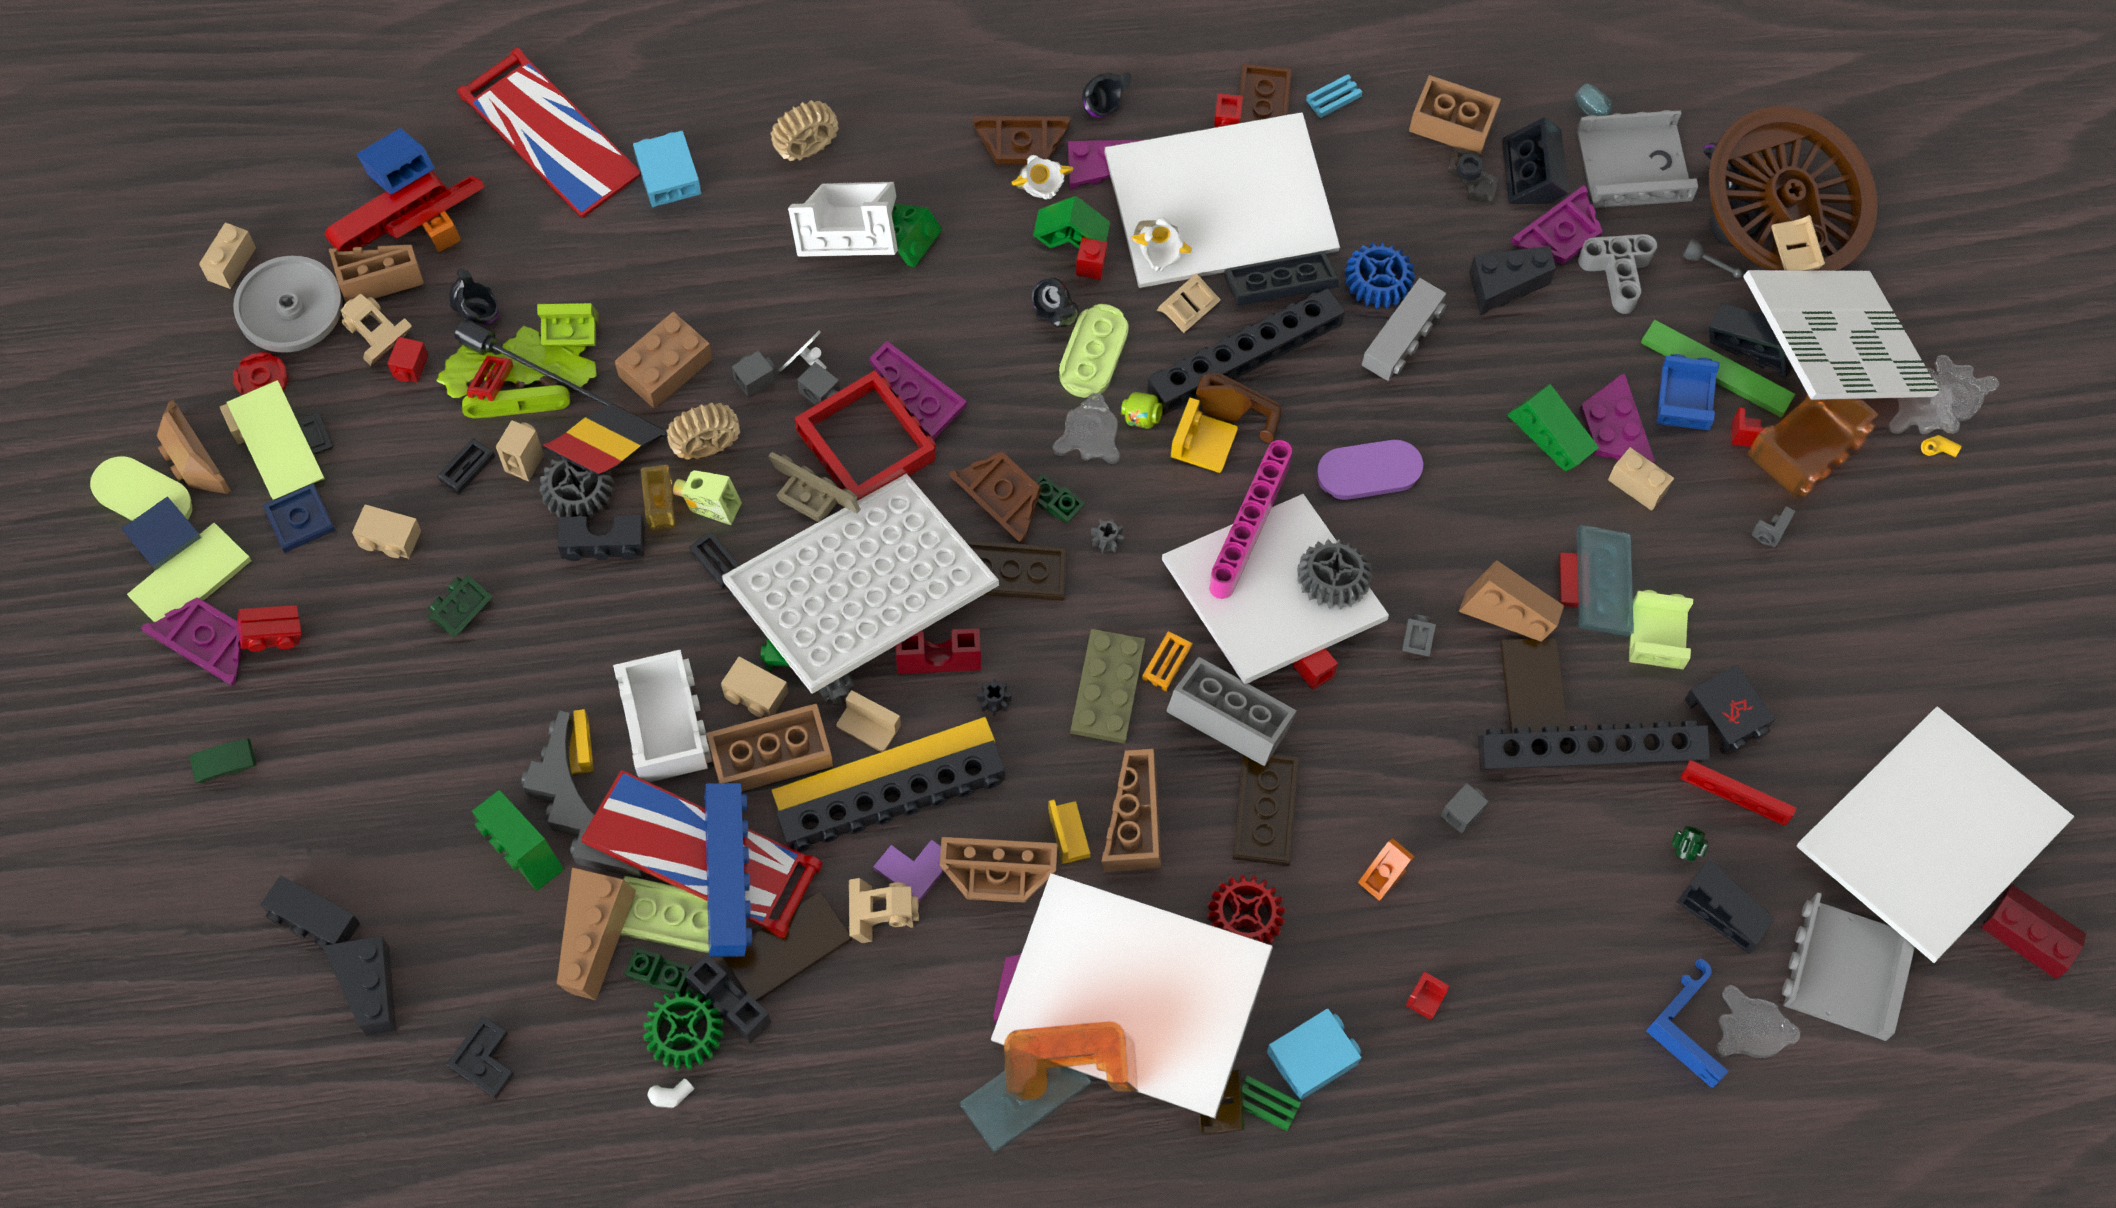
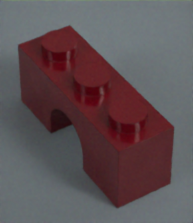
M979 628L951 630V638L943 643L928 642L924 638L923 631L914 634L896 645L897 673L916 674L981 670Z

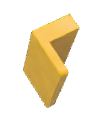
M585 709L573 711L574 726L570 742V767L572 775L594 772L589 719Z
M1050 800L1048 813L1062 864L1089 858L1090 851L1076 801L1056 806L1055 800Z

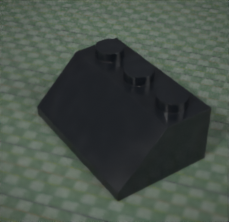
M1544 117L1502 138L1509 203L1549 204L1569 194L1562 130Z

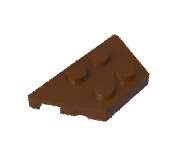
M973 116V126L996 165H1027V159L1031 155H1035L1043 160L1051 159L1070 126V116Z
M1003 451L991 455L986 460L973 462L967 468L959 471L953 470L948 474L1021 544L1025 542L1042 488Z

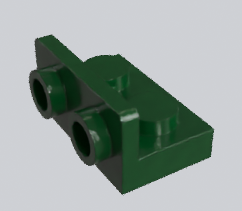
M469 574L463 579L457 576L447 587L450 593L444 599L439 596L428 607L431 613L427 618L430 621L434 620L453 638L464 629L493 597Z

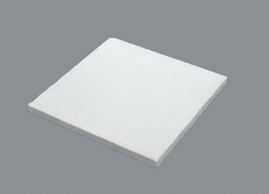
M1304 494L1271 508L1233 594L1228 598L1220 599L1214 597L1210 593L1209 586L1212 568L1232 525L1162 554V561L1244 685L1388 620L1389 614L1370 587L1360 602L1355 600L1352 607L1344 603V607L1341 610L1335 604L1330 609L1327 603H1322L1318 606V599L1309 601L1308 593H1302V585L1298 584L1297 568L1303 553L1306 554L1309 546L1315 548V544L1318 541L1325 545L1328 538L1332 543L1337 542ZM1334 569V570H1333V572H1334L1333 578L1336 579V575H1335L1336 570Z

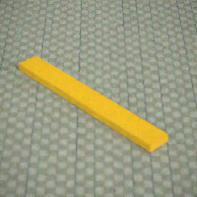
M986 717L778 787L772 790V794L778 811L992 741L994 737Z

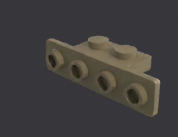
M771 452L768 456L776 470L791 477L777 494L779 501L817 522L825 519L837 503L856 514L861 510L856 501L857 496L852 491L846 488L841 490L830 479L826 477L819 478L810 468L804 465L802 467L797 466L792 459L784 454L779 456Z

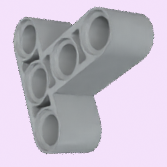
M1646 234L1590 238L1583 244L1578 263L1586 271H1606L1614 309L1621 314H1628L1635 309L1641 295L1637 268L1647 267L1650 264L1657 249V242L1652 236Z

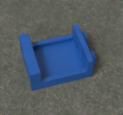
M1681 354L1666 356L1662 364L1656 424L1709 431L1715 416L1713 403L1719 362H1714L1710 358H1686Z

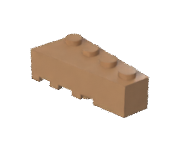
M1154 749L1128 750L1124 753L1117 795L1112 809L1113 814L1101 861L1104 872L1162 868L1157 770Z
M572 868L557 985L570 994L597 1000L636 890L623 879Z

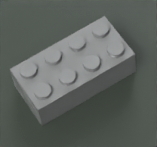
M1200 657L1197 658L1174 689L1166 710L1169 714L1263 766L1266 765L1288 733L1297 711L1248 683L1244 685L1242 680Z

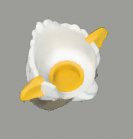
M1031 155L1027 159L1028 164L1022 167L1018 178L1012 181L1011 184L1017 186L1018 189L1026 190L1032 196L1045 200L1051 199L1062 186L1064 176L1071 173L1073 167L1063 166L1050 159L1043 160L1035 155Z
M1160 217L1157 220L1140 221L1132 236L1133 241L1140 243L1142 254L1148 260L1151 269L1156 272L1159 270L1163 271L1164 268L1178 261L1181 253H1191L1192 247L1183 242L1178 227L1172 225L1165 217Z

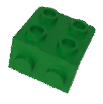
M894 204L892 220L898 248L897 252L907 266L915 267L942 231V228L928 208Z

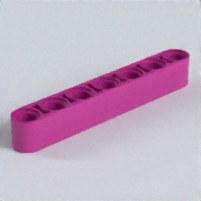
M1276 440L1269 445L1212 568L1209 586L1210 593L1216 598L1225 599L1233 594L1289 471L1292 447L1286 441Z

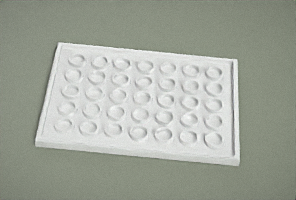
M1303 113L1105 147L1104 152L1139 288L1190 279L1196 273L1202 277L1224 273V269L1321 251H1325L1326 254L1339 252L1340 245ZM1160 217H1165L1172 225L1178 227L1183 242L1192 247L1191 253H1181L1178 261L1164 268L1163 271L1159 270L1156 272L1151 269V265L1142 254L1140 243L1133 241L1132 236L1140 221L1157 220Z
M907 473L859 499L857 503L861 510L858 514L843 508L722 575L726 586L812 694L999 586L997 577Z
M1936 707L1804 836L1796 847L1935 963L2068 825L2074 816L1939 707Z
M1050 873L991 1040L1216 1118L1273 947Z

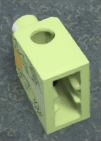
M694 470L690 473L687 481L677 479L673 487L674 495L684 497L692 512L728 525H732L742 504L730 477Z

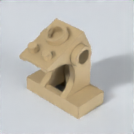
M360 293L354 299L349 300L340 311L344 318L342 320L343 325L351 333L357 330L370 344L371 347L364 353L363 359L371 366L395 346L398 337L404 338L408 335L412 325L404 318L394 326L379 311L381 307L372 297L367 299ZM369 315L380 323L372 332L361 322L362 319L367 318Z
M860 878L849 880V936L861 943L873 942L872 927L881 922H889V925L893 927L907 925L913 928V921H919L918 896H912L911 887H906L905 883H891L887 888L872 890V886ZM886 900L887 910L873 912L874 902Z

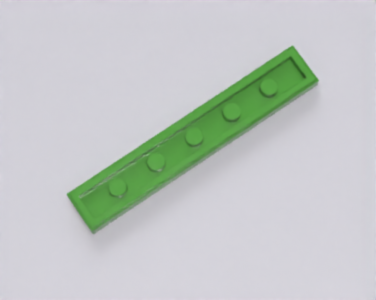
M1655 319L1641 341V344L1664 356L1681 354L1686 358H1710L1714 362H1719V369L1716 374L1717 384L1781 418L1795 396L1791 391Z

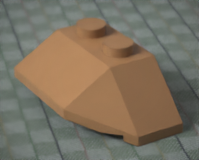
M175 401L168 402L157 433V437L162 445L157 448L166 461L172 459L175 465L170 468L178 481L184 479L189 488L223 494L231 492L226 481Z
M942 837L940 867L966 899L1025 903L1048 881L1050 873H1056L1057 843Z

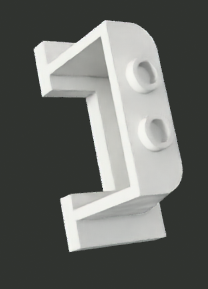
M894 182L821 184L804 204H791L788 210L797 255H895L898 248L892 220V211L896 200Z

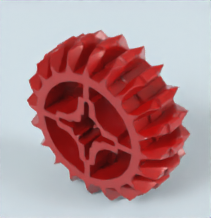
M1240 875L1239 883L1233 877L1229 878L1228 885L1220 883L1219 891H1213L1211 897L1214 901H1209L1207 906L1211 910L1207 913V919L1213 921L1210 926L1271 945L1274 941L1273 936L1280 935L1281 930L1279 927L1283 926L1285 919L1281 917L1285 914V907L1279 906L1283 899L1281 896L1273 897L1276 893V888L1271 887L1267 890L1266 880H1263L1261 884H1257V877L1255 875L1251 877L1250 882L1246 881L1245 875ZM1241 895H1251L1254 898L1244 899ZM1227 901L1231 904V909L1234 912L1231 921L1228 923L1223 915V906ZM1263 905L1266 906L1269 913V922L1266 926L1261 923L1262 918L1258 914ZM1241 911H1243L1244 913L1252 911L1251 916L1246 914L1240 917ZM1248 928L1252 933H1244L1237 930Z

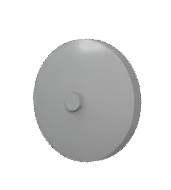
M282 256L258 265L244 277L235 293L233 308L235 319L241 331L252 343L269 351L294 352L317 344L334 329L341 316L340 310L343 308V296L335 276L325 265L308 257Z

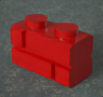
M297 605L238 610L237 625L241 649L259 652L266 647L278 646L279 649L286 650L299 645L301 629Z

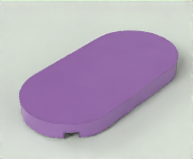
M1387 440L1336 448L1327 452L1321 458L1317 468V481L1321 489L1326 493L1328 492L1333 495L1332 497L1341 500L1405 491L1413 487L1419 480L1423 471V459L1413 445L1402 440Z

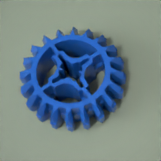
M1372 242L1369 248L1362 245L1359 251L1355 250L1352 257L1348 259L1347 268H1345L1344 272L1346 287H1350V295L1357 294V302L1365 300L1366 307L1370 303L1375 304L1376 310L1380 304H1383L1386 309L1390 307L1391 303L1397 306L1400 303V299L1404 300L1412 289V283L1415 280V273H1413L1414 264H1410L1409 256H1403L1402 249L1395 251L1393 244L1389 248L1385 247L1384 242L1380 246H1376ZM1392 269L1397 273L1399 280L1395 278ZM1360 270L1364 273V276L1368 279L1367 282H1366V281L1363 279V277L1361 276Z

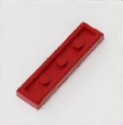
M469 176L386 224L385 229L388 235L397 239L485 188L481 179Z
M1689 760L1680 776L1682 780L1783 826L1787 825L1796 811L1794 806L1692 760Z

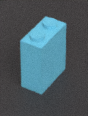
M683 131L670 132L664 136L643 139L640 142L633 143L636 160L651 207L701 195L699 179Z
M1328 1008L1269 1044L1266 1052L1299 1102L1356 1067L1361 1060V1050L1354 1039H1349L1343 1031V1022L1337 1014L1332 1015Z

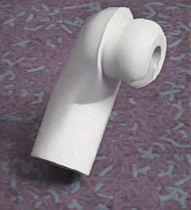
M684 1078L673 1089L662 1088L658 1085L652 1086L648 1091V1098L657 1107L673 1108L694 1090V1087Z

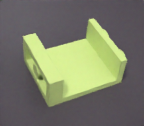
M1653 590L1638 591L1632 602L1629 662L1684 670L1691 654V649L1686 648L1688 611L1693 605V599L1685 598L1681 594L1664 595L1658 594Z

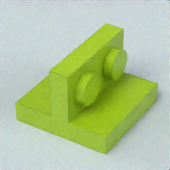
M591 303L537 304V315L541 318V345L543 347L596 346V324H599V313Z

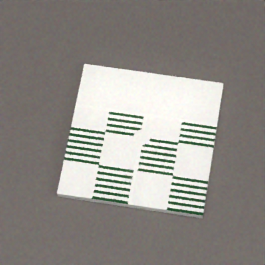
M1748 270L1743 276L1811 400L1935 397L1940 391L1870 271Z

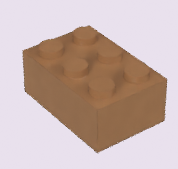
M1429 75L1414 110L1409 132L1481 156L1496 118L1501 99Z
M672 312L614 362L618 377L650 406L656 409L713 358L710 343L675 312Z

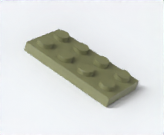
M1091 629L1070 734L1126 743L1145 638Z

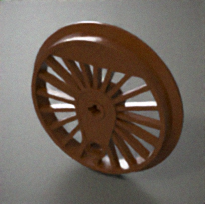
M1770 106L1754 110L1740 117L1719 139L1711 158L1709 170L1711 203L1722 231L1734 247L1744 256L1766 269L1784 271L1775 238L1772 253L1763 248L1762 245L1772 230L1771 226L1773 224L1799 220L1808 215L1811 216L1820 249L1822 248L1828 255V257L1823 258L1825 262L1823 266L1810 271H1838L1850 264L1864 250L1873 234L1877 219L1878 200L1876 186L1864 156L1854 142L1840 128L1822 116L1801 108ZM1807 139L1813 143V146L1799 168L1797 167L1801 141ZM1792 144L1787 167L1785 146ZM1773 149H1776L1777 162L1772 152ZM1821 149L1829 156L1830 160L1810 175L1806 170L1818 150ZM1759 153H1762L1766 163L1759 156ZM1748 157L1756 168L1744 161L1743 158ZM1727 163L1733 164L1752 179L1727 171ZM1832 164H1835L1842 176L1817 184L1814 178ZM1725 180L1755 191L1726 190ZM1846 183L1849 195L1819 194V190ZM1728 199L1761 201L1732 210ZM1821 203L1851 204V215ZM1761 208L1765 209L1764 212L1743 228L1736 219V216ZM1769 215L1770 219L1755 242L1746 232ZM1823 215L1849 224L1848 234L1825 219ZM1827 232L1843 243L1838 250L1828 240ZM1806 243L1788 246V249L1806 247Z

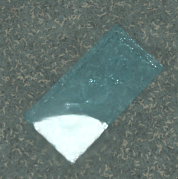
M1580 525L1577 528L1579 628L1631 636L1634 633L1631 535Z
M1028 1054L962 1100L960 1106L995 1153L1091 1085V1081L1083 1072Z

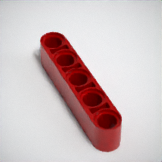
M432 170L392 195L387 191L333 223L325 231V237L334 248H337L338 252L353 251L354 247L363 248L387 233L385 229L386 224L447 190V188Z

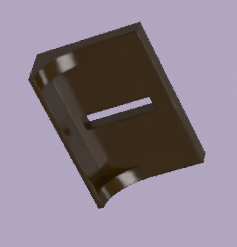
M1241 1070L1231 1071L1222 1100L1233 1099L1234 1103L1220 1105L1216 1118L1199 1113L1200 1133L1214 1135L1244 1130Z

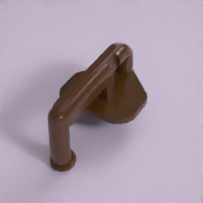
M1208 373L1201 377L1196 394L1206 415L1226 423H1234L1249 408H1252L1268 416L1265 429L1260 432V438L1266 443L1274 441V435L1281 416V407L1276 401L1223 374Z

